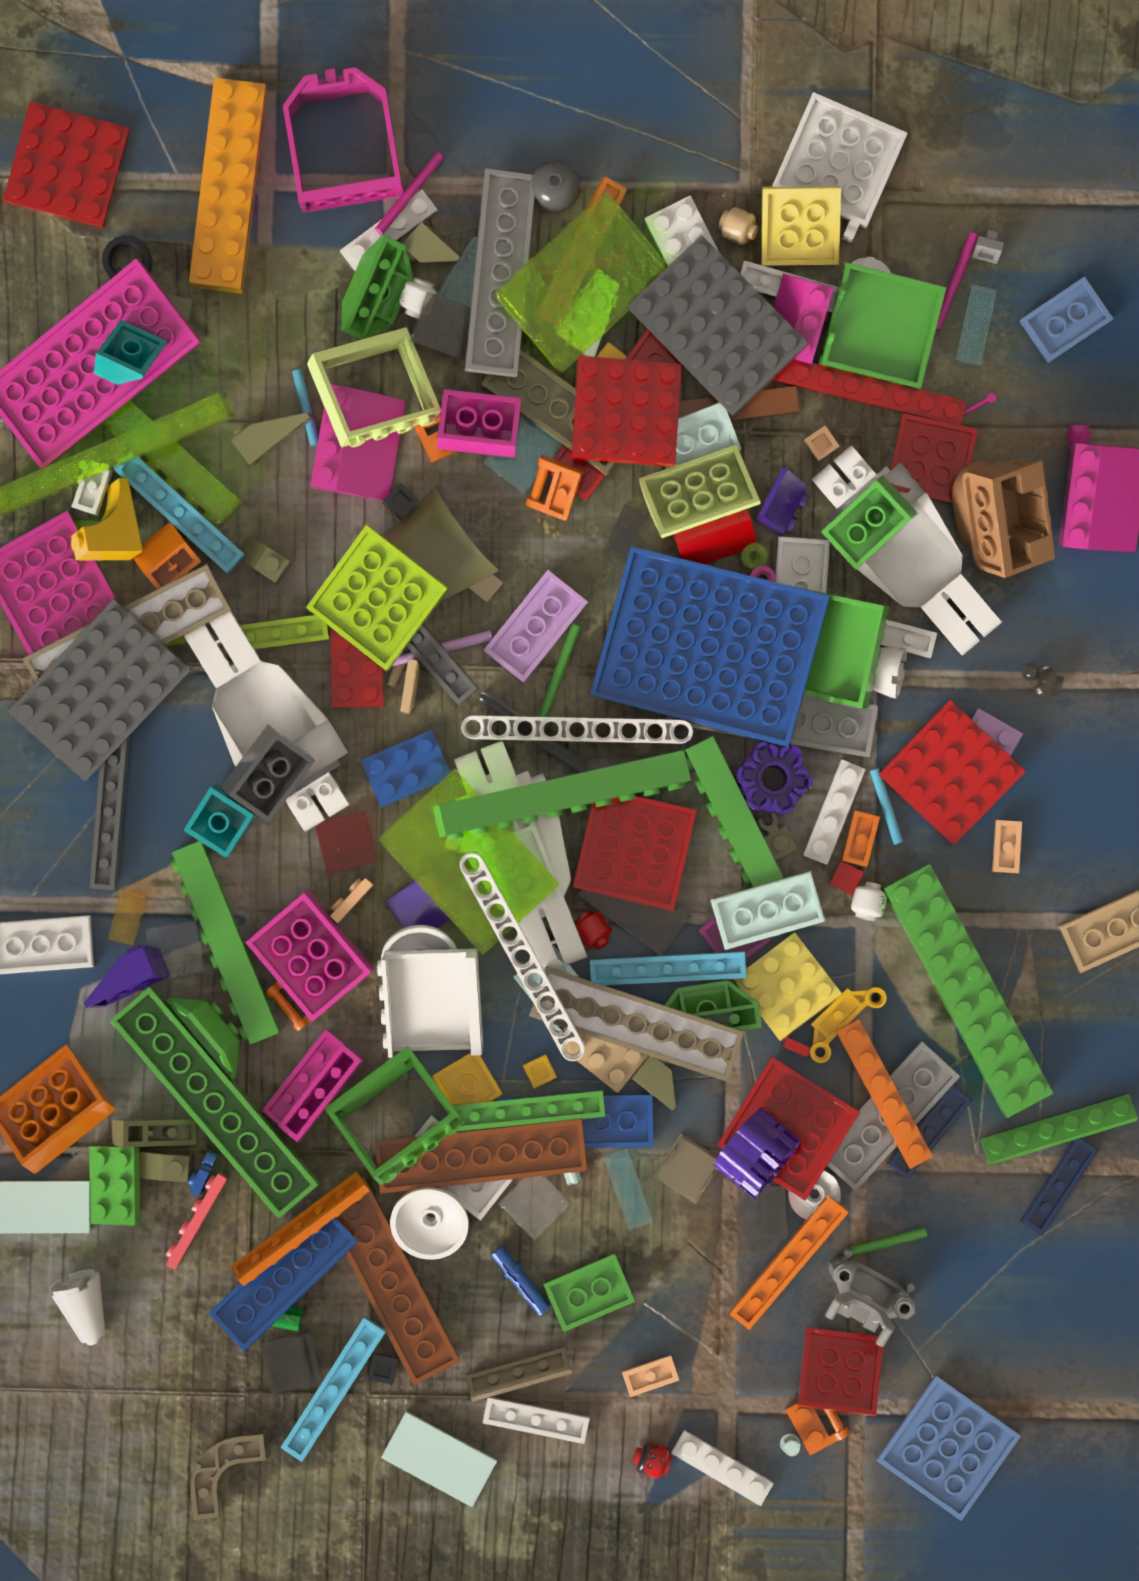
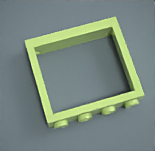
M407 327L313 353L307 363L341 447L348 445L357 447L362 445L365 440L372 438L375 441L387 437L389 433L396 431L398 434L405 433L411 430L413 426L420 424L422 427L429 426L435 422V419L441 412ZM398 349L423 411L350 431L324 369Z

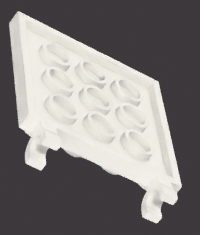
M813 92L772 187L840 186V218L849 221L842 240L852 243L858 227L867 228L907 136V132Z

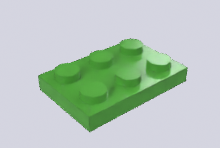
M89 1146L90 1224L140 1225L139 1147Z
M615 1253L543 1283L563 1332L635 1302Z

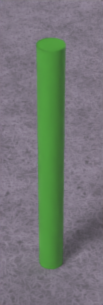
M571 624L537 717L549 716L581 629L578 625Z

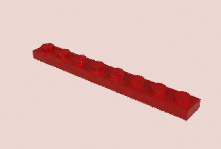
M795 359L772 380L891 411L961 425L967 403L965 400L815 363L809 364Z

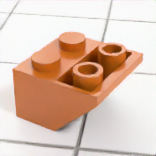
M171 522L167 523L142 544L143 551L133 558L156 589L191 572L203 562Z

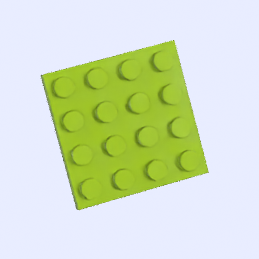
M365 525L306 608L384 670L389 671L449 590V587L370 525Z

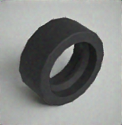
M123 235L114 238L106 245L102 254V265L110 279L118 274L113 268V255L119 248L124 246H131L141 253L143 265L149 273L151 272L152 256L149 249L140 239L134 236Z

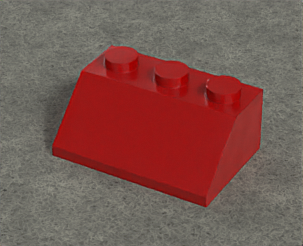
M748 509L672 535L680 559L704 565L758 546Z

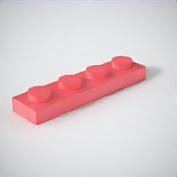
M221 1171L217 1176L211 1175L204 1187L208 1192L204 1199L200 1197L197 1199L191 1210L195 1212L192 1220H186L179 1231V1234L182 1235L178 1244L173 1242L165 1256L169 1257L166 1265L173 1269L178 1267L227 1182L228 1175Z

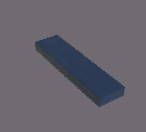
M955 1085L948 1089L917 1125L930 1152L973 1101ZM899 1148L887 1161V1164L906 1180L909 1179L919 1166L917 1165L910 1169Z
M1082 1138L1072 1140L1020 1219V1222L1043 1236L1099 1149Z

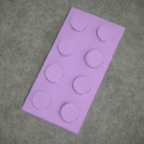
M547 570L483 651L524 683L587 605L588 601Z

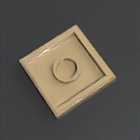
M408 659L400 709L402 713L412 714L414 710L421 666L417 660Z

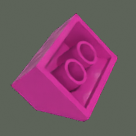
M783 273L773 308L809 344L795 360L812 364L833 287Z
M444 389L438 430V449L515 458L521 398Z

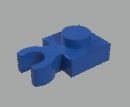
M210 1150L207 1152L199 1171L194 1170L190 1177L188 1185L192 1187L189 1193L198 1197L202 1194L219 1154Z

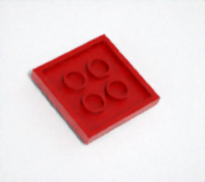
M902 413L890 471L901 463L912 475L910 477L917 481L931 500L953 504V484L959 472L972 461L978 429ZM893 485L899 492L909 493L911 488Z
M806 1327L798 1406L876 1416L883 1347L876 1344L878 1336Z

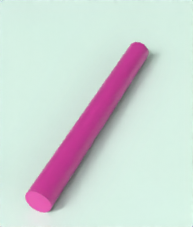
M436 152L375 227L377 233L383 235L442 162L444 156L441 153Z
M969 232L945 291L936 327L937 331L942 329L979 235Z

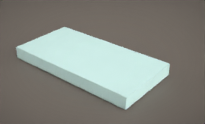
M811 871L711 899L725 950L825 921Z
M90 1180L0 1181V1234L91 1232Z
M408 1411L403 1415L381 1456L382 1459L471 1507H473L497 1462L495 1458Z

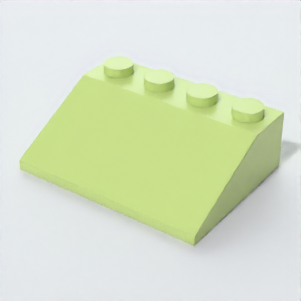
M737 445L639 478L643 497L661 538L761 504Z

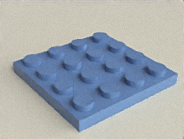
M935 1374L879 1453L876 1461L962 1521L1021 1435Z

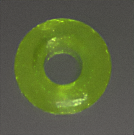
M751 543L743 549L742 561L748 568L755 569L765 565L768 554L762 545ZM757 551L759 553L757 560L750 559L751 552Z

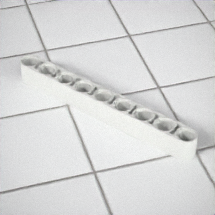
M468 716L461 725L462 732L467 738L478 740L682 744L689 741L693 734L692 726L687 721L660 719ZM471 720H476L480 723L481 729L476 735H470L466 730V725ZM496 721L505 722L507 729L503 735L498 736L493 733L492 725ZM523 721H528L532 724L533 730L528 736H522L518 732V726ZM555 722L558 725L559 730L555 736L550 737L544 733L546 723ZM575 722L583 724L585 728L584 734L580 737H574L570 734V726ZM600 723L608 724L611 729L609 736L605 738L597 736L595 731L597 725ZM630 723L636 727L637 732L633 738H626L622 735L621 729L625 724ZM652 724H658L662 728V735L658 739H653L648 735V727ZM685 725L688 729V736L685 739H677L673 732L675 726Z
M476 851L466 852L460 861V868L561 1054L569 1061L579 1060L584 1054V1042L485 860ZM469 857H475L479 861L480 866L474 871L468 870L464 864L465 860ZM482 880H487L492 884V890L486 894L481 893L477 888V884ZM495 903L503 905L505 909L504 914L499 917L490 913V907ZM505 927H514L517 930V936L514 939H506L502 934ZM524 949L530 954L529 960L526 962L517 961L515 953L518 950ZM531 973H539L542 976V982L538 985L530 984L527 978ZM543 996L553 997L555 1004L550 1008L543 1007L540 1004ZM556 1019H564L568 1024L566 1029L562 1031L555 1030L552 1024ZM571 1041L577 1042L580 1045V1049L577 1053L570 1054L565 1050L566 1044Z

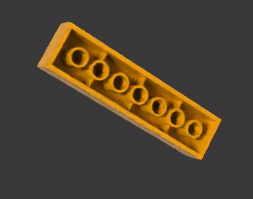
M214 78L189 284L192 288L240 294L244 292L268 97L266 84Z

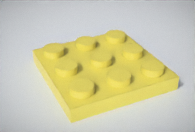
M762 187L761 265H839L841 187Z
M795 932L747 968V978L733 979L741 990L758 1001L760 1016L780 1041L842 995Z

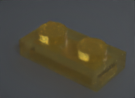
M123 889L120 890L108 940L132 946L135 945L147 895Z

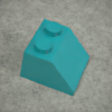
M216 784L209 788L184 828V831L225 858H228L247 834L258 815L230 797L222 787Z

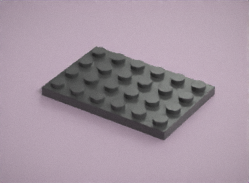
M702 235L627 306L628 310L733 417L809 345Z
M114 598L8 712L86 782L191 671V668Z

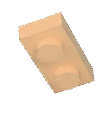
M995 820L992 872L1019 873L1022 822Z
M358 878L348 889L351 894L345 900L340 898L331 907V910L334 912L330 917L337 923H340L374 884L367 878L363 881Z
M671 1354L622 1371L630 1397L679 1381Z

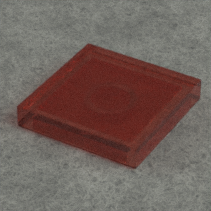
M365 811L324 821L315 826L327 874L378 861Z

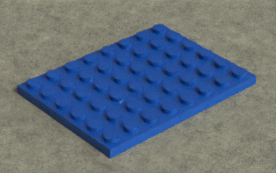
M631 546L590 696L790 748L829 606L830 596Z

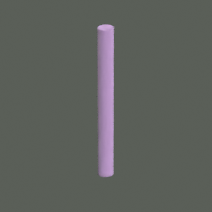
M488 630L441 644L449 652L491 641L493 638L491 631ZM411 651L401 653L393 666L408 663V659L418 660V658Z

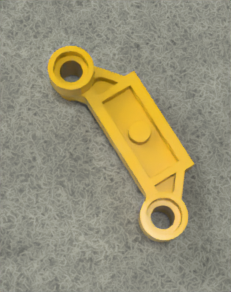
M872 987L869 990L850 991L846 988L842 995L833 1001L811 1023L814 1027L810 1050L811 1058L818 1063L828 1061L831 1056L829 1043L837 1036L836 1030L849 1024L866 1006L872 1008L882 1007L887 999L884 990ZM877 992L879 999L876 1002H872L871 995ZM818 1047L824 1049L822 1056H816L815 1054Z

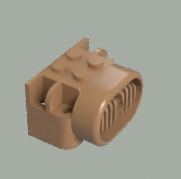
M1014 459L1009 462L995 461L992 463L975 461L965 466L959 472L952 488L956 530L960 541L967 548L972 549L974 562L979 569L1007 578L1055 559L1051 516L1048 508V492L1045 485L1042 460L1029 464L1021 459Z

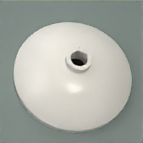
M426 925L409 926L397 931L387 940L382 950L381 960L384 951L457 949V947L445 932L435 927Z
M433 1187L417 1188L403 1195L395 1204L390 1220L392 1235L403 1250L415 1257L431 1260L444 1258L458 1250L467 1236L469 1223L467 1212L462 1203L451 1193ZM433 1213L435 1217H429L427 1214Z

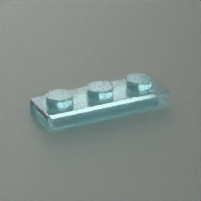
M971 285L955 362L981 366L997 290Z
M624 1148L604 1155L603 1159L628 1230L653 1222L628 1149Z

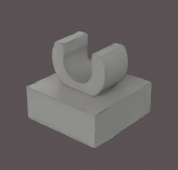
M988 230L985 237L979 236L972 258L997 264L1004 242L996 241L998 232Z

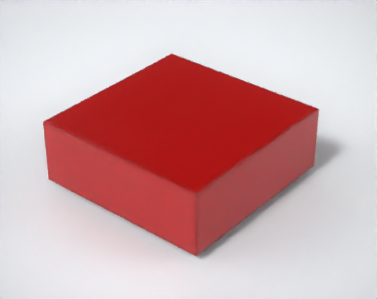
M840 861L829 884L853 895L864 872Z
M786 1037L782 1044L783 1047L805 1057L808 1056L811 1050L809 1046L789 1037Z

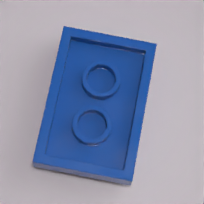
M432 730L361 760L381 808L452 778Z

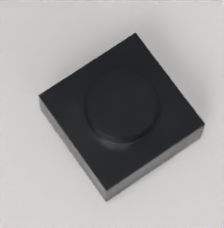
M399 483L383 500L382 504L399 520H402L419 500L405 486Z
M374 1352L368 1379L393 1385L399 1358Z

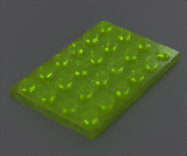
M605 191L493 295L558 372L563 373L578 359V356H581L629 311L627 306L669 265L612 196Z
M454 769L378 840L481 954L484 955L499 939L461 871L460 861L466 852L476 851L481 854L518 923L561 884L509 827L498 830V826L494 825L488 827L489 832L473 835V830L463 832V838L451 841L448 840V836L439 837L433 807L443 803L479 796L462 775ZM475 857L467 858L464 863L465 867L471 871L478 869L480 866L479 861ZM482 880L477 884V888L481 893L486 894L492 890V884L487 880ZM495 903L490 907V913L494 916L499 917L505 912L503 905ZM505 927L502 931L503 936L514 927Z

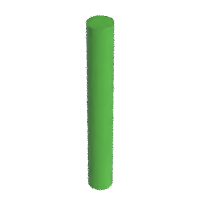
M925 1227L851 1246L850 1250L852 1257L925 1238L927 1237Z

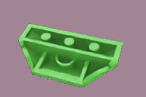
M382 235L362 255L342 301L341 331L363 340L393 325L401 307L400 298L405 284L413 279L406 245Z
M729 980L677 988L665 1004V1006L741 1031L762 1028L758 1001Z
M168 998L165 1002L188 1027L231 1080L238 1077L242 1039L238 1036L240 1034L239 1028L232 1021L228 1023L223 1018V1009L215 1001L211 1003L205 999Z

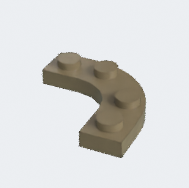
M264 1433L225 1438L212 1445L202 1455L191 1479L193 1520L220 1517L218 1481L222 1472L229 1466L238 1463L266 1460Z

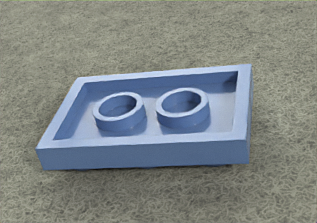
M1084 276L1020 319V323L1047 363H1050L1111 322L1113 317Z

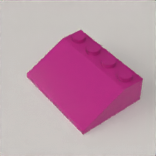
M331 384L350 431L404 416L406 400ZM324 406L310 486L315 490L383 501L391 491L400 434L396 431L389 433L387 437L375 441L374 438L365 440L362 445L357 447H351L350 445L341 447Z
M1072 441L1058 544L1062 547L1088 550L1136 552L1139 532V448Z
M308 890L245 943L313 1022L372 973L375 968L337 922L330 917L331 915L311 891Z

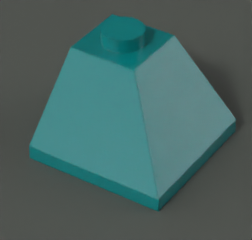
M120 320L96 352L94 374L117 385L142 379L166 347L167 341Z

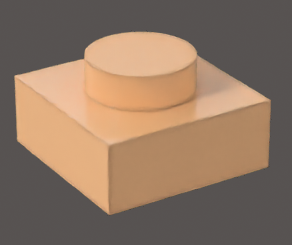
M823 426L804 439V443L817 462L840 447L826 426Z

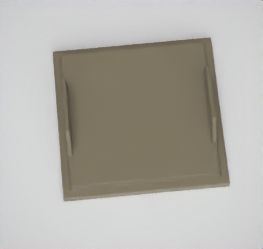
M680 1133L653 1177L697 1204L718 1171L714 1167L718 1157Z

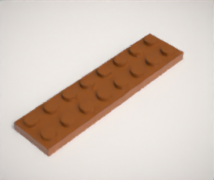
M582 1119L456 1132L441 1140L439 1145L432 1151H427L421 1155L414 1165L405 1167L397 1173L394 1180L384 1183L382 1186L379 1184L380 1194L409 1191L423 1187L436 1188L587 1171ZM420 1136L375 1141L377 1168Z
M364 1176L362 1179L370 1191L336 1218L359 1241L346 1256L384 1329L387 1330L386 1333L413 1385H416L460 1362V1358L408 1258L395 1241L391 1226Z

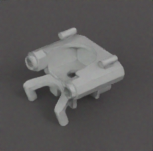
M844 1248L843 1256H836L829 1263V1272L836 1282L839 1292L834 1297L825 1316L832 1320L837 1313L848 1319L852 1317L863 1323V1327L874 1333L880 1323L883 1330L878 1336L876 1344L884 1347L895 1328L890 1319L895 1317L909 1319L915 1314V1303L909 1296V1293L914 1291L915 1287L912 1282L907 1281L905 1283L906 1288L904 1289L898 1282L850 1258L852 1256L851 1250Z

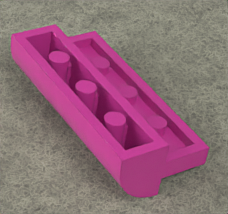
M325 1029L262 1109V1112L277 1123L278 1127L291 1138L300 1143L364 1059L351 1047L344 1044L330 1031Z

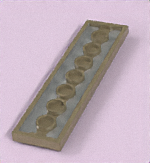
M208 563L124 605L132 615L164 644L232 610ZM89 624L22 658L35 682Z
M545 966L544 970L579 1033L728 1082L744 1031ZM546 995L541 998L540 1004L545 1008H550L555 1004V1000L553 997ZM533 1003L529 1016L543 1021ZM561 1018L556 1019L553 1022V1024L566 1028L568 1025L567 1022Z

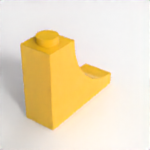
M118 478L107 487V507L100 523L84 526L71 536V546L76 560H131L143 551L128 478Z

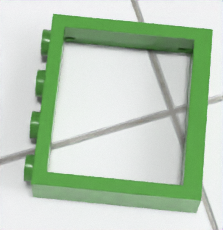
M408 1046L329 1104L325 1109L380 1186L394 1180L397 1173L405 1167L414 1165L421 1155L435 1149L441 1140L448 1135L455 1134L460 1129V1126L465 1123ZM412 1068H415L449 1115L377 1168L344 1119Z

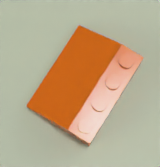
M66 1044L0 1096V1132L21 1165L36 1174L112 1114L116 1108L101 1086Z

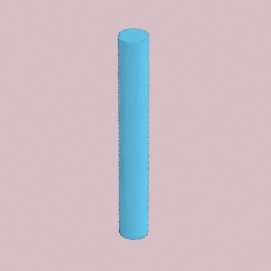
M302 369L293 370L292 374L302 413L313 415ZM312 419L305 426L310 446H316L319 436L315 420Z
M880 768L870 771L893 844L895 845L904 841L883 778L879 775L881 772Z

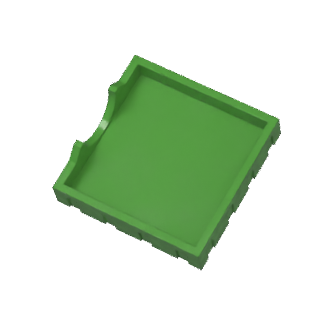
M847 262L844 263L819 365L830 366L835 369L921 389L946 287Z
M804 589L830 596L829 606L804 695L828 700L829 702L869 709L870 693L873 690L876 676L875 670L879 662L880 646L884 638L887 624L886 618L889 615L890 607Z

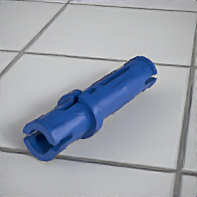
M501 1245L491 1253L490 1256L503 1270L504 1277L511 1280L537 1315L540 1316L545 1313L551 1305L521 1269L522 1265L520 1262H516L504 1245Z

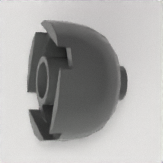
M549 160L540 164L532 173L533 176L530 182L535 194L534 203L549 213H561L574 205L580 194V179L577 172L568 163L560 160Z

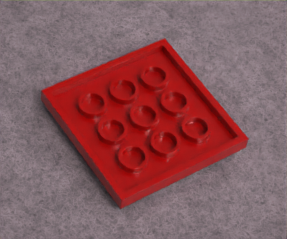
M30 101L3 201L104 228L130 128Z
M578 356L571 459L675 467L682 364Z
M950 699L884 767L879 775L951 844L955 845L1026 770Z
M635 796L636 799L620 802V797L611 799L610 805L597 808L596 804L592 803L572 888L674 911L697 810Z
M771 1057L717 1145L724 1148L744 1122L762 1107L779 1121L777 1126L782 1124L802 1140L796 1148L794 1155L791 1158L787 1156L788 1162L783 1168L778 1166L781 1169L778 1175L775 1177L772 1174L771 1176L774 1178L773 1181L806 1201L861 1112L774 1057Z

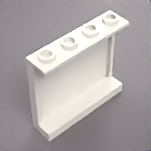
M478 950L384 951L382 960H378L377 970L378 976L383 977V985L379 986L380 1000H384L385 1009H381L382 1025L386 1024L387 1033H383V1048L388 1049V1058L393 1057L394 1051H401L407 1046L412 1051L471 1049V1056L482 1055L484 1043Z

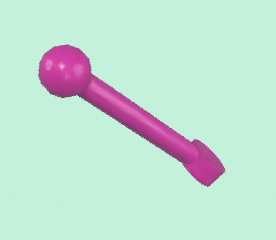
M994 393L987 394L985 399L966 408L964 415L986 403H994L996 395Z

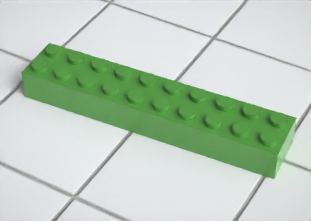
M925 864L881 888L887 894L888 902L1003 1115L1009 1118L1052 1095L1053 1091L931 865Z
M149 986L109 1021L279 1219L317 1187L320 1181L237 1083L228 1077L209 1052L165 1002L166 1000L155 987Z

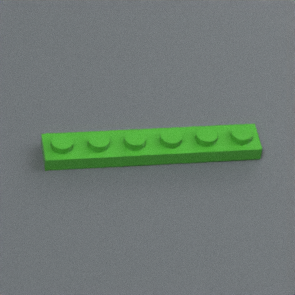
M603 1090L452 1105L465 1122L458 1131L605 1117Z
M1127 1094L982 1138L981 1145L990 1166L1138 1120V1116L1130 1095Z

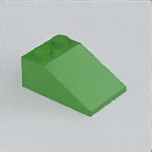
M883 475L875 480L821 532L857 570L918 513Z

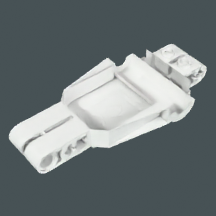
M849 446L834 459V462L851 480L848 484L830 464L812 478L814 483L836 507L827 518L832 522L875 480L883 475L893 485L911 488L909 493H899L916 510L918 515L857 570L900 605L922 608L963 656L980 642L966 625L968 620L971 621L983 637H986L1002 623L1001 620L961 575L963 555L928 494L911 477L912 475L899 463L891 471L886 466L876 474L853 446ZM949 598H951L954 601V603L959 607V609L965 614V617L963 619H961V617L949 605V603L947 602Z
M230 611L209 622L219 640H215L206 624L184 634V637L216 687L212 708L235 767L268 724L303 748L316 760L286 799L289 808L306 832L325 820L312 797L313 795H316L329 817L350 805L330 771L341 765L338 759L347 754L348 751L328 718L282 667L262 662L235 616ZM219 644H223L229 656L233 660L234 664L232 666L229 663L223 651L221 650Z
M503 741L481 748L490 772L488 775H485L476 751L454 759L468 794L456 799V801L546 781L543 773L530 777L528 771L516 775ZM547 814L537 816L538 821L523 824L522 819L513 821L514 826L499 830L498 826L494 825L488 827L489 832L473 835V830L463 832L464 837L457 839L460 848L464 854L469 851H476L481 854L543 968L545 969V966L553 969L561 968L553 948V944L556 943L566 966L587 958L586 951L564 898L571 882V876L559 816L547 818ZM475 857L467 858L474 870L479 868L480 863ZM482 880L489 893L492 890V884L487 880ZM495 903L499 909L505 911L503 905ZM544 917H547L555 939L552 941L542 920Z

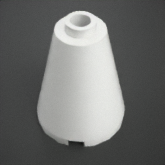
M904 647L880 648L881 652L878 666L875 670L876 676L873 690L897 699L905 675V670H903L904 663H901V661L907 662V649Z
M94 1269L81 1270L68 1274L70 1279L62 1282L61 1278L56 1280L49 1287L50 1295L82 1343H87V1345L99 1343L105 1335L99 1272L95 1273Z

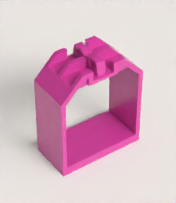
M356 67L343 69V75L341 76L336 75L334 68L325 70L326 78L318 79L317 74L304 76L283 105L298 201L302 212L306 213L400 197L403 194V186L386 89ZM363 93H369L382 102L395 176L304 191L293 125V117L304 103L349 97Z

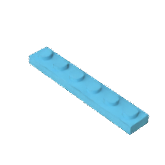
M131 451L114 469L122 478H128L129 484L227 574L246 556L134 452Z
M745 951L590 959L591 981L601 985L747 978Z
M366 1316L362 1319L282 1444L281 1448L303 1462L386 1333V1329Z

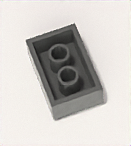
M268 724L221 787L230 797L269 823L316 760L307 751Z

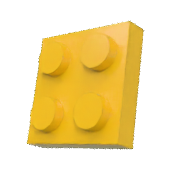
M471 1053L432 1075L434 1081L452 1105L492 1101L503 1094L481 1055L471 1056Z

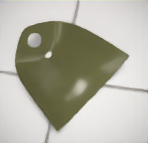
M436 485L384 536L449 587V590L440 601L469 588L499 571L482 554L456 521L440 496Z

